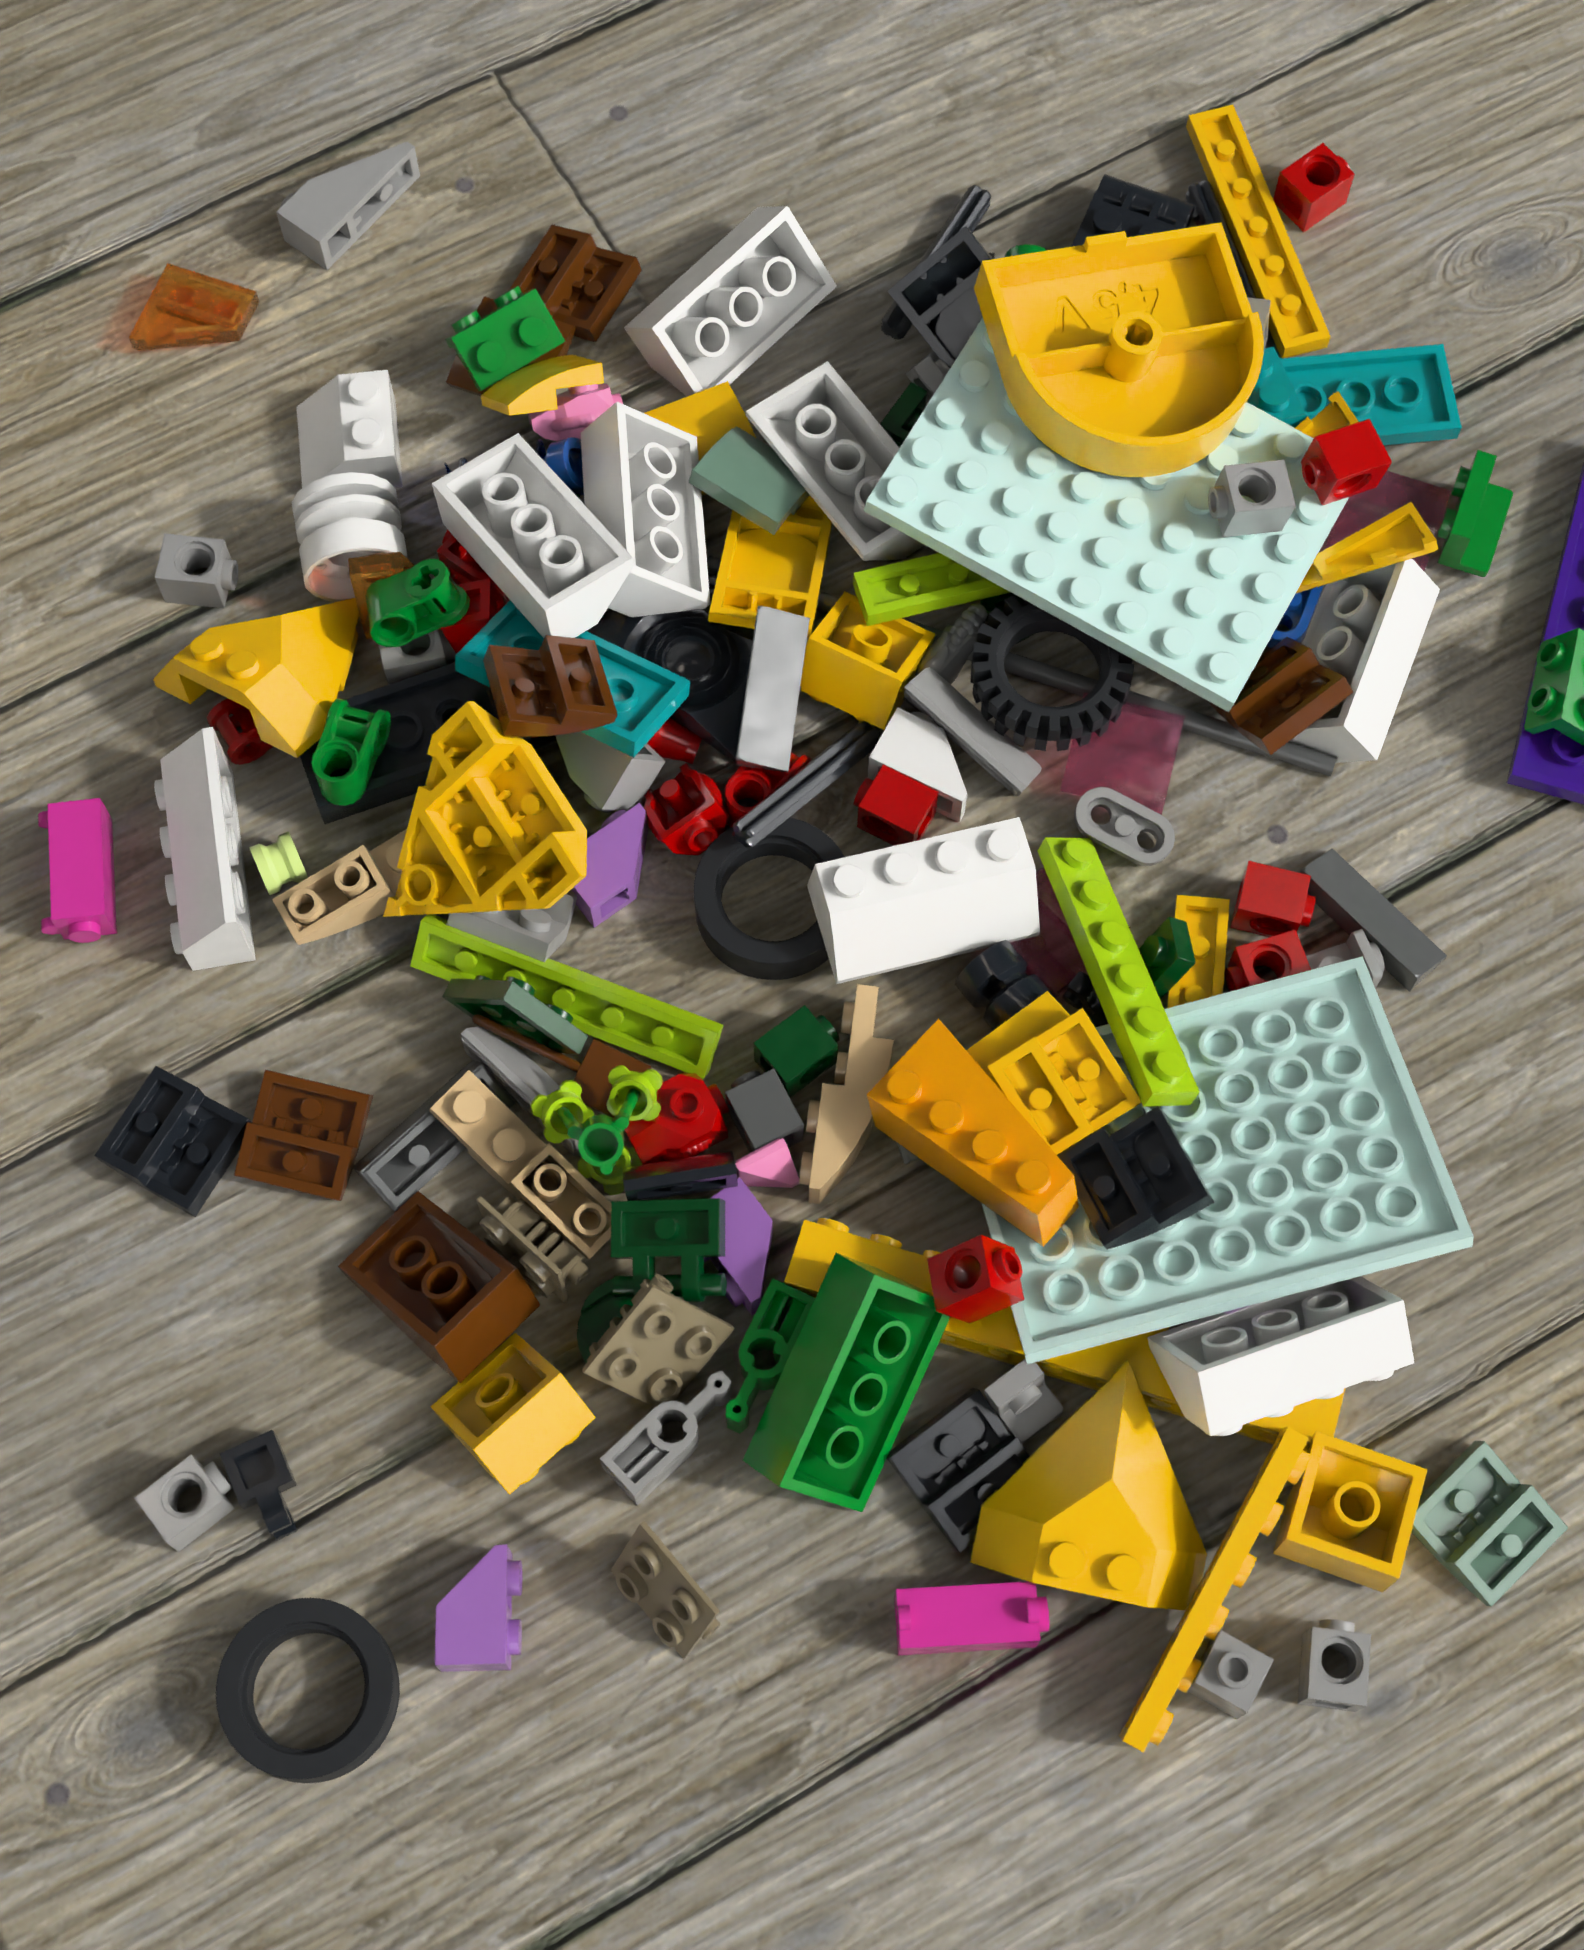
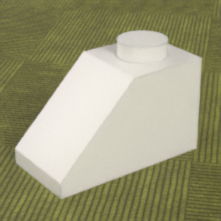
M897 707L869 756L868 778L874 780L884 764L939 792L936 812L960 823L965 812L967 791L945 730L937 726L931 717L923 713H909Z

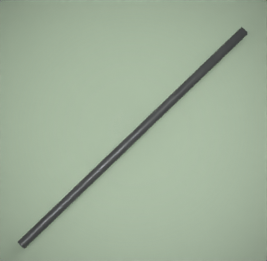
M713 556L707 558L708 575L718 574L721 559ZM820 591L816 611L828 614L840 597ZM903 618L935 633L936 636L933 643L943 632V630ZM973 650L967 660L972 661ZM1009 652L1004 660V669L1007 673L1081 697H1086L1098 682L1096 679ZM1130 690L1126 704L1122 707V710L1326 776H1331L1337 760L1335 756L1292 742L1286 743L1270 755L1249 741L1226 721Z

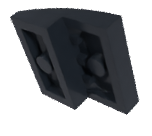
M155 1066L94 1156L151 1193L196 1217L240 1151L247 1122L251 1121L249 1118L208 1098L198 1087Z
M1159 1106L1111 1135L1102 1127L1057 1155L1073 1173L1078 1199L1106 1249L1118 1247L1149 1236L1215 1203L1166 1114Z
M733 1151L623 1168V1182L627 1201L653 1200L738 1186Z
M972 1388L890 1450L887 1459L948 1541L958 1552H962L974 1542L981 1504L996 1490L1001 1488L1023 1466V1463L1030 1455L1020 1440L1010 1435L981 1391Z

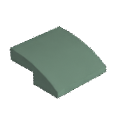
M737 426L720 438L692 469L688 483L773 535L790 514L795 515L810 495L770 446Z
M1474 1441L1421 1494L1411 1532L1472 1594L1486 1606L1492 1607L1568 1527L1532 1485L1521 1484L1485 1441Z

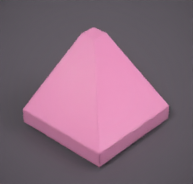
M778 1138L736 1160L737 1179L740 1177L746 1186L792 1188L799 1184V1176L788 1146L783 1138Z

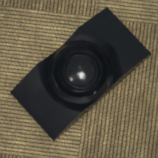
M967 226L888 290L889 294L940 360L949 368H951L983 318L974 286L982 261L993 259Z
M609 609L602 616L599 623L588 632L690 680L689 696L671 717L736 764L753 641L729 631L719 623L708 622L709 614L704 609L630 617Z

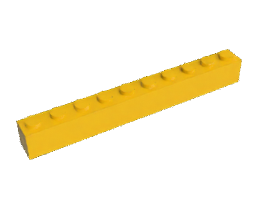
M819 1218L817 1223L804 1219L784 1284L816 1298L837 1252L876 1267L933 1294L927 1259L941 1252L925 1250L923 1255L901 1249V1242L885 1235L872 1234L870 1239L848 1233V1226L832 1219ZM1011 1306L970 1324L950 1317L939 1341L949 1346L1015 1366L1025 1359ZM1169 1327L1036 1362L1044 1375L1098 1391L1112 1377L1111 1375L1128 1360L1146 1405L1184 1417L1149 1348L1147 1338L1167 1331ZM1346 1388L1337 1397L1313 1399L1294 1406L1293 1410L1287 1415L1274 1418L1263 1417L1244 1424L1242 1429L1236 1433L1273 1444L1281 1428L1289 1426L1309 1437L1303 1449L1307 1452L1316 1431L1334 1437Z

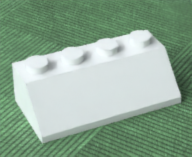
M788 206L758 207L624 328L649 366L685 396H690L727 381L730 385L835 289L837 285Z
M828 361L746 411V417L863 561L903 560L925 546L921 542L864 512L866 500L898 452L899 447Z
M615 402L580 433L585 506L633 556L635 563L608 608L630 617L705 609L710 605L702 494L700 489L688 483L692 469L699 462L697 437L622 403Z
M519 433L432 483L443 525L543 638L545 635L575 638L597 625L635 565L633 556Z
M1413 559L1324 585L1310 626L1301 643L1312 649L1321 665L1345 676L1353 693L1289 742L1337 757L1336 763L1373 761L1378 759L1440 590Z
M213 727L202 728L160 760L162 779L155 780L154 782L158 807L160 811L166 810L168 826L160 827V841L165 858H171L173 874L165 875L168 901L171 906L177 905L178 922L170 924L172 944L176 954L184 955L192 971L256 960L233 771Z
M1020 817L815 864L807 884L836 984L989 948L1004 940L1015 942L1040 934L1036 868Z
M1361 1276L1204 1317L1147 1337L1149 1348L1184 1417L1209 1436L1234 1434L1240 1431L1244 1424L1263 1417L1274 1418L1287 1415L1293 1410L1294 1406L1313 1399L1337 1397L1343 1393L1344 1388L1363 1381L1387 1379L1393 1375L1394 1370L1414 1363L1404 1300Z

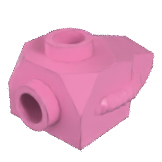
M607 384L568 387V391L556 395L558 410L528 413V418L533 431L543 439L560 441L570 437L581 439L580 433L615 402L622 404L623 402L620 393L611 395L610 387Z

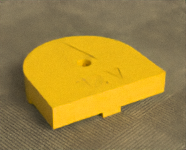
M1222 223L1128 238L1125 231L1086 237L1083 245L985 260L981 263L974 291L1009 400L1026 427L1041 442L1063 458L1087 469L1113 476H1160L1184 469L1202 460L1213 452L1233 430L1257 383L1263 361L1264 339L1258 312L1252 313Z

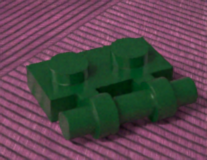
M714 1198L611 1201V1258L633 1259L632 1275H616L613 1278L612 1287L615 1298H634L641 1289L640 1284L644 1279L651 1280L655 1276V1258H681V1274L661 1275L672 1284L673 1290L670 1293L676 1297H683L686 1302H703L705 1296H724L726 1294L727 1281L725 1274H705L704 1257H725V1200Z

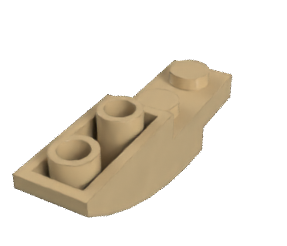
M406 830L371 851H368L364 845L360 846L272 899L298 945L342 932L384 914L388 897H395L402 869L397 868V863Z
M857 984L855 1002H844L841 1033L851 1034L849 1053L838 1051L834 1084L842 1085L823 1083L820 1101L810 1100L806 1132L816 1133L813 1153L803 1151L799 1184L809 1185L808 1203L820 1204L839 1184L855 1162L874 1125L866 1094L890 1070L894 1040L873 1037L879 988L877 986Z
M470 1070L430 1108L429 1112L468 1149L467 1153L517 1200L523 1199L541 1216L542 1221H547L551 1225L550 1229L553 1232L558 1231L562 1235V1239H566L586 1259L590 1260L611 1238V1203L550 1143L546 1145Z

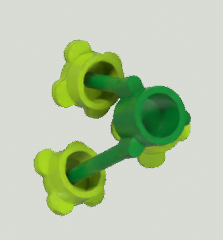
M618 1065L610 1071L608 1080L612 1084V1090L606 1105L608 1111L615 1116L614 1118L607 1115H594L593 1110L586 1106L580 1097L582 1093L581 1086L573 1080L563 1081L558 1090L547 1096L537 1095L531 1102V1112L534 1116L539 1117L545 1126L543 1134L546 1140L551 1143H561L565 1139L570 1138L579 1140L578 1148L582 1158L578 1162V1171L585 1178L592 1177L601 1183L604 1191L609 1195H618L625 1190L623 1182L624 1167L642 1165L634 1148H627L624 1145L623 1130L629 1126V1121L641 1119L651 1121L657 1118L661 1111V1106L657 1102V1090L662 1086L663 1080L661 1075L653 1069L636 1072L629 1071L623 1065Z

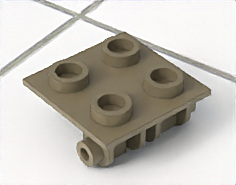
M480 1196L477 1202L483 1219L479 1224L488 1234L484 1238L487 1244L507 1261L514 1256L527 1270L524 1273L526 1280L541 1295L548 1298L554 1293L562 1302L566 1303L569 1299L565 1284L569 1280L574 1285L579 1284L590 1271V1268L585 1264L586 1257L566 1239L558 1246L562 1239V1235L558 1231L551 1234L537 1248L536 1245L544 1238L551 1225L547 1221H542L541 1216L523 1199L516 1201L512 1196H508L500 1203L497 1209H494Z
M655 1274L651 1280L644 1279L640 1284L641 1289L631 1300L633 1307L627 1304L621 1307L620 1313L623 1319L613 1317L610 1321L609 1329L598 1342L592 1343L589 1347L591 1355L587 1359V1364L582 1369L583 1373L654 1407L663 1402L676 1401L735 1329L733 1325L671 1294L670 1292L673 1290L672 1284L659 1274Z
M645 1521L640 1523L610 1571L616 1577V1583L621 1593L631 1602H637L651 1619L654 1631L665 1645L674 1647L684 1659L689 1655L700 1638L705 1640L720 1627L721 1624L716 1619L720 1611Z

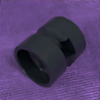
M1007 940L1000 941L979 954L961 971L955 981L957 988L973 1007H984L986 1009L983 1019L992 1030H995L1046 991L1056 999L1038 975H1026L1025 971L1028 963Z

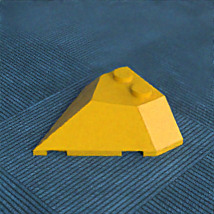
M364 595L283 615L208 628L164 666L153 679L155 686L189 704L210 689L250 709L260 739L298 758L321 738L329 709L335 699H337L338 692L344 690L358 639L356 626L359 616H364L367 606L366 597Z
M467 701L432 734L427 752L428 755L433 756L425 786H418L397 863V868L402 869L395 897H388L383 917L551 908L586 877L587 829L533 746L520 736H503L498 719L474 701Z
M1126 1360L1111 1375L1112 1377L1089 1400H1086L1023 1463V1466L1001 1488L996 1490L981 1504L970 1563L1036 1584L1143 1607L1186 1610L1203 1578L1207 1553L1131 1365Z

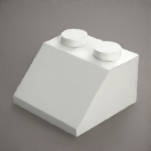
M388 370L337 375L297 406L302 488L310 482L328 475L348 472L373 474L388 480L393 487H403L396 402Z

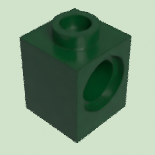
M804 1005L753 1042L754 1061L764 1073L775 1069L788 1096L792 1097L837 1063V1042L840 1039L835 1028L823 1015L815 1018Z

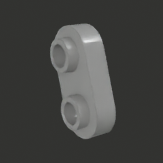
M1093 788L1087 791L1076 805L1074 812L1075 824L1083 836L1091 838L1093 842L1137 865H1156L1162 862L1173 849L1175 842L1174 829L1164 816L1111 788ZM1097 807L1106 809L1110 816L1109 822L1104 825L1096 824L1091 818V811ZM1141 832L1151 833L1156 840L1155 847L1152 849L1140 847L1137 842L1138 834Z

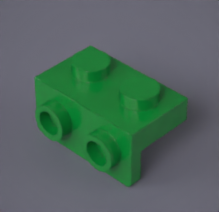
M518 285L493 300L497 309L481 318L477 310L451 324L455 334L445 340L450 348L454 347L478 391L486 389L565 342L536 288L523 293Z
M1477 450L1470 469L1460 466L1450 494L1458 497L1455 509L1447 507L1437 537L1445 539L1438 564L1480 577H1485L1488 574L1513 497L1511 490L1489 483L1497 458L1496 455Z
M1577 628L1541 643L1536 659L1537 665L1531 695L1528 699L1524 729L1531 734H1537L1555 728L1584 746V630Z

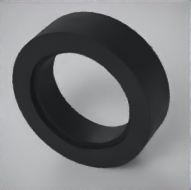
M791 817L751 848H746L741 842H736L732 836L734 832L733 826L720 834L707 848L695 874L694 902L696 921L707 947L729 968L757 979H789L816 969L829 959L817 920L808 930L787 940L765 941L756 939L743 933L729 920L722 906V893L730 876L740 866L755 858L770 855L785 856L803 863L813 871L815 864L844 858L845 856L842 851L820 829Z
M320 1598L288 1600L267 1608L252 1618L237 1633L227 1648L219 1668L216 1683V1705L219 1720L225 1735L234 1749L254 1767L277 1778L295 1783L330 1781L352 1772L366 1762L386 1739L396 1717L400 1696V1681L396 1661L382 1635L364 1617L351 1608ZM308 1633H322L337 1637L352 1648L360 1661L364 1673V1697L355 1720L338 1738L320 1747L293 1749L278 1744L264 1731L258 1721L254 1708V1684L261 1665L276 1647L295 1636Z

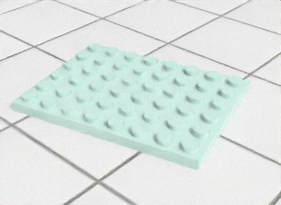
M982 318L866 500L864 512L1229 712L1349 497L1322 506L1315 490L1307 486L1302 475V465L1300 463L1314 438L1249 403H1246L1233 430L1213 452L1195 464L1176 472L1151 477H1122L1096 472L1079 466L1063 458L1041 442L1026 427L1016 413L1005 390ZM1285 460L1296 507L1283 530L1222 537L1218 518H1213L1209 511L1208 494L1210 488L1214 487L1225 465ZM1241 495L1245 500L1255 503L1251 498Z
M1363 956L1164 1009L1200 1093L1191 1105L1159 1107L1166 1114L1215 1203L1156 1233L1111 1249H1106L1103 1246L1079 1199V1208L1044 1247L981 1203L991 1239L1015 1248V1253L1022 1265V1276L1020 1279L1024 1300L1012 1305L1011 1310L1027 1364L1473 1246L1474 1237ZM1109 1024L1096 1027V1030L1136 1091ZM1141 1103L1103 1127L1111 1135L1157 1106L1143 1107Z

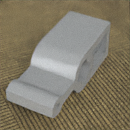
M719 1371L709 1376L707 1386L687 1405L677 1401L661 1403L600 1458L605 1472L637 1506L694 1453L699 1442L697 1423L715 1406H723L728 1403L732 1395L731 1380L722 1371ZM669 1421L682 1422L684 1439L676 1443L664 1442L662 1426Z

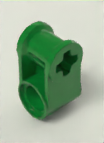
M432 558L423 560L414 567L388 578L379 579L369 586L366 592L370 635L376 643L385 647L406 645L413 639L460 621L470 607V598L462 587L451 582L448 568L442 561ZM429 574H433L435 578L431 579ZM442 606H443L444 609L446 610L445 612H442V611L440 610V608H441Z
M340 698L335 699L332 703L323 733L311 762L321 793L328 802L334 805L346 806L355 803L363 796L377 759L383 752L389 737L391 726L389 711L380 709L373 713L350 707L347 700ZM341 768L350 769L343 776L330 777L331 773Z

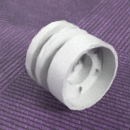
M348 472L317 479L297 492L292 501L297 540L301 544L299 553L305 588L315 597L330 602H338L364 595L366 597L367 589L375 581L409 569L404 534L400 531L402 525L397 493L388 480L373 474Z

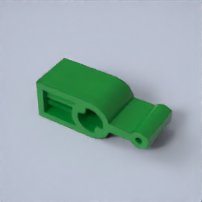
M772 1278L740 1345L739 1361L741 1375L745 1381L737 1397L730 1400L726 1405L727 1428L739 1434L743 1432L749 1425V1411L759 1390L764 1391L775 1388L815 1297ZM759 1350L773 1351L776 1366L768 1370L756 1369L753 1354Z

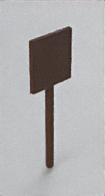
M475 1014L472 1017L474 1024L577 1072L573 1081H576L582 1088L580 1097L583 1103L612 1118L615 1116L608 1111L606 1105L612 1090V1084L608 1080L610 1071L618 1065H623L629 1071L644 1072L652 1067L596 1039H593L581 1063L480 1014Z

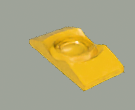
M810 495L795 515L790 514L774 535L732 510L709 610L708 622L755 629L758 605L767 606L810 618L807 638L810 637L814 625L833 524Z

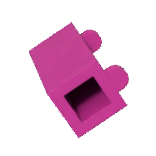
M101 798L49 803L48 811H42L38 814V825L41 828L48 829L51 917L41 920L42 933L49 935L61 934L64 940L69 939L78 943L94 942L99 940L101 935L117 934L113 823L108 810Z
M1011 1582L896 1589L894 1605L898 1656L1036 1648L1041 1641L1040 1632H1049L1047 1597H1037L1036 1583Z

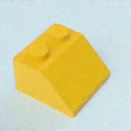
M845 591L808 638L801 679V691L807 693L818 702L828 703L853 715L859 721H866L870 725L885 730L897 707L900 708L904 701V687L916 677L917 667L927 649L932 645L936 634L903 618L867 626L858 598Z
M516 1332L494 1350L461 1383L458 1382L430 1406L481 1466L509 1495L520 1485L533 1479L541 1466L564 1446L573 1443L580 1436L582 1430L596 1418L561 1372Z
M1316 1431L1307 1450V1453L1311 1454L1310 1460L1296 1485H1293L1288 1497L1273 1554L1384 1592L1400 1578L1427 1469Z

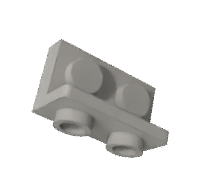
M569 891L551 908L449 913L447 925L545 962L566 941L577 895Z

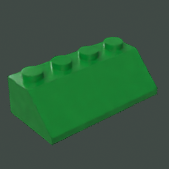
M836 1252L742 1461L779 1487L863 1512L950 1319V1316L936 1311L933 1294L876 1267Z

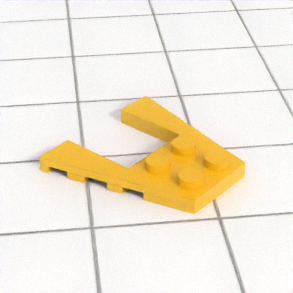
M1337 391L1328 398L1329 404L1312 420L1307 417L1295 429L1314 438L1315 436L1359 421L1339 391ZM1409 502L1320 553L1318 552L1296 593L1438 550L1437 540L1413 503Z

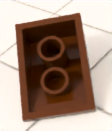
M419 1191L338 1265L342 1273L428 1357L459 1383L478 1367L541 1305L513 1264Z

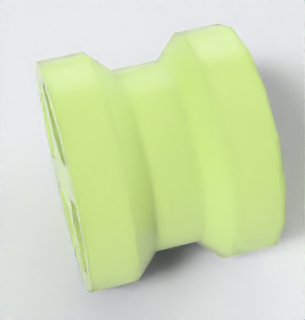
M289 832L279 835L276 843L271 845L257 844L249 847L269 895L280 892L283 884L290 881L300 883L308 878Z

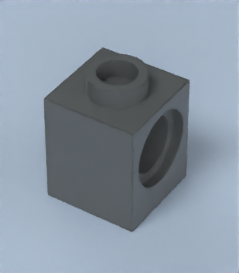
M775 1069L760 1074L759 1071L744 1074L731 1084L730 1090L725 1092L726 1103L729 1109L728 1113L749 1153L778 1138H783L788 1148L803 1141L804 1124Z

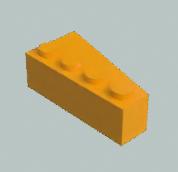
M939 1018L866 1094L876 1128L1044 1247L1079 1208L1073 1173Z

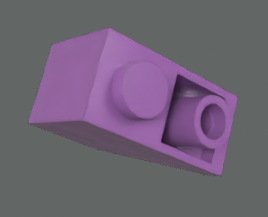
M640 803L628 811L623 809L613 813L603 822L599 831L587 838L586 877L570 891L577 895V907L594 928L637 899L648 835L646 810Z
M739 1177L737 1179L738 1186L724 1188L709 1198L725 1200V1257H704V1263L711 1260L717 1270L725 1274L727 1281L725 1297L735 1308L743 1303L753 1316L763 1299L773 1237V1220Z
M495 1545L436 1605L435 1666L441 1672L511 1670V1655H521L522 1625L521 1619H512V1596L522 1595L521 1560L512 1561V1552L508 1545Z

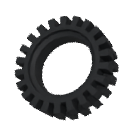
M1015 595L1004 601L1003 612L995 607L988 615L987 625L982 623L978 631L977 642H974L971 665V683H974L972 694L975 703L982 702L980 713L985 720L988 721L993 717L996 719L994 730L1002 736L1010 729L1014 731L1013 742L1021 746L1024 745L1026 738L1030 737L1036 739L1035 750L1046 751L1047 741H1056L1057 751L1068 750L1071 739L1076 738L1079 747L1090 743L1092 732H1095L1100 737L1108 731L1110 720L1114 723L1121 715L1122 707L1126 704L1134 672L1133 659L1024 599L1023 602L1019 603ZM1045 631L1061 632L1073 636L1084 643L1093 653L1099 667L1100 679L1086 697L1071 705L1050 707L1030 702L1018 694L1012 687L1004 669V660L1016 643L1031 634Z

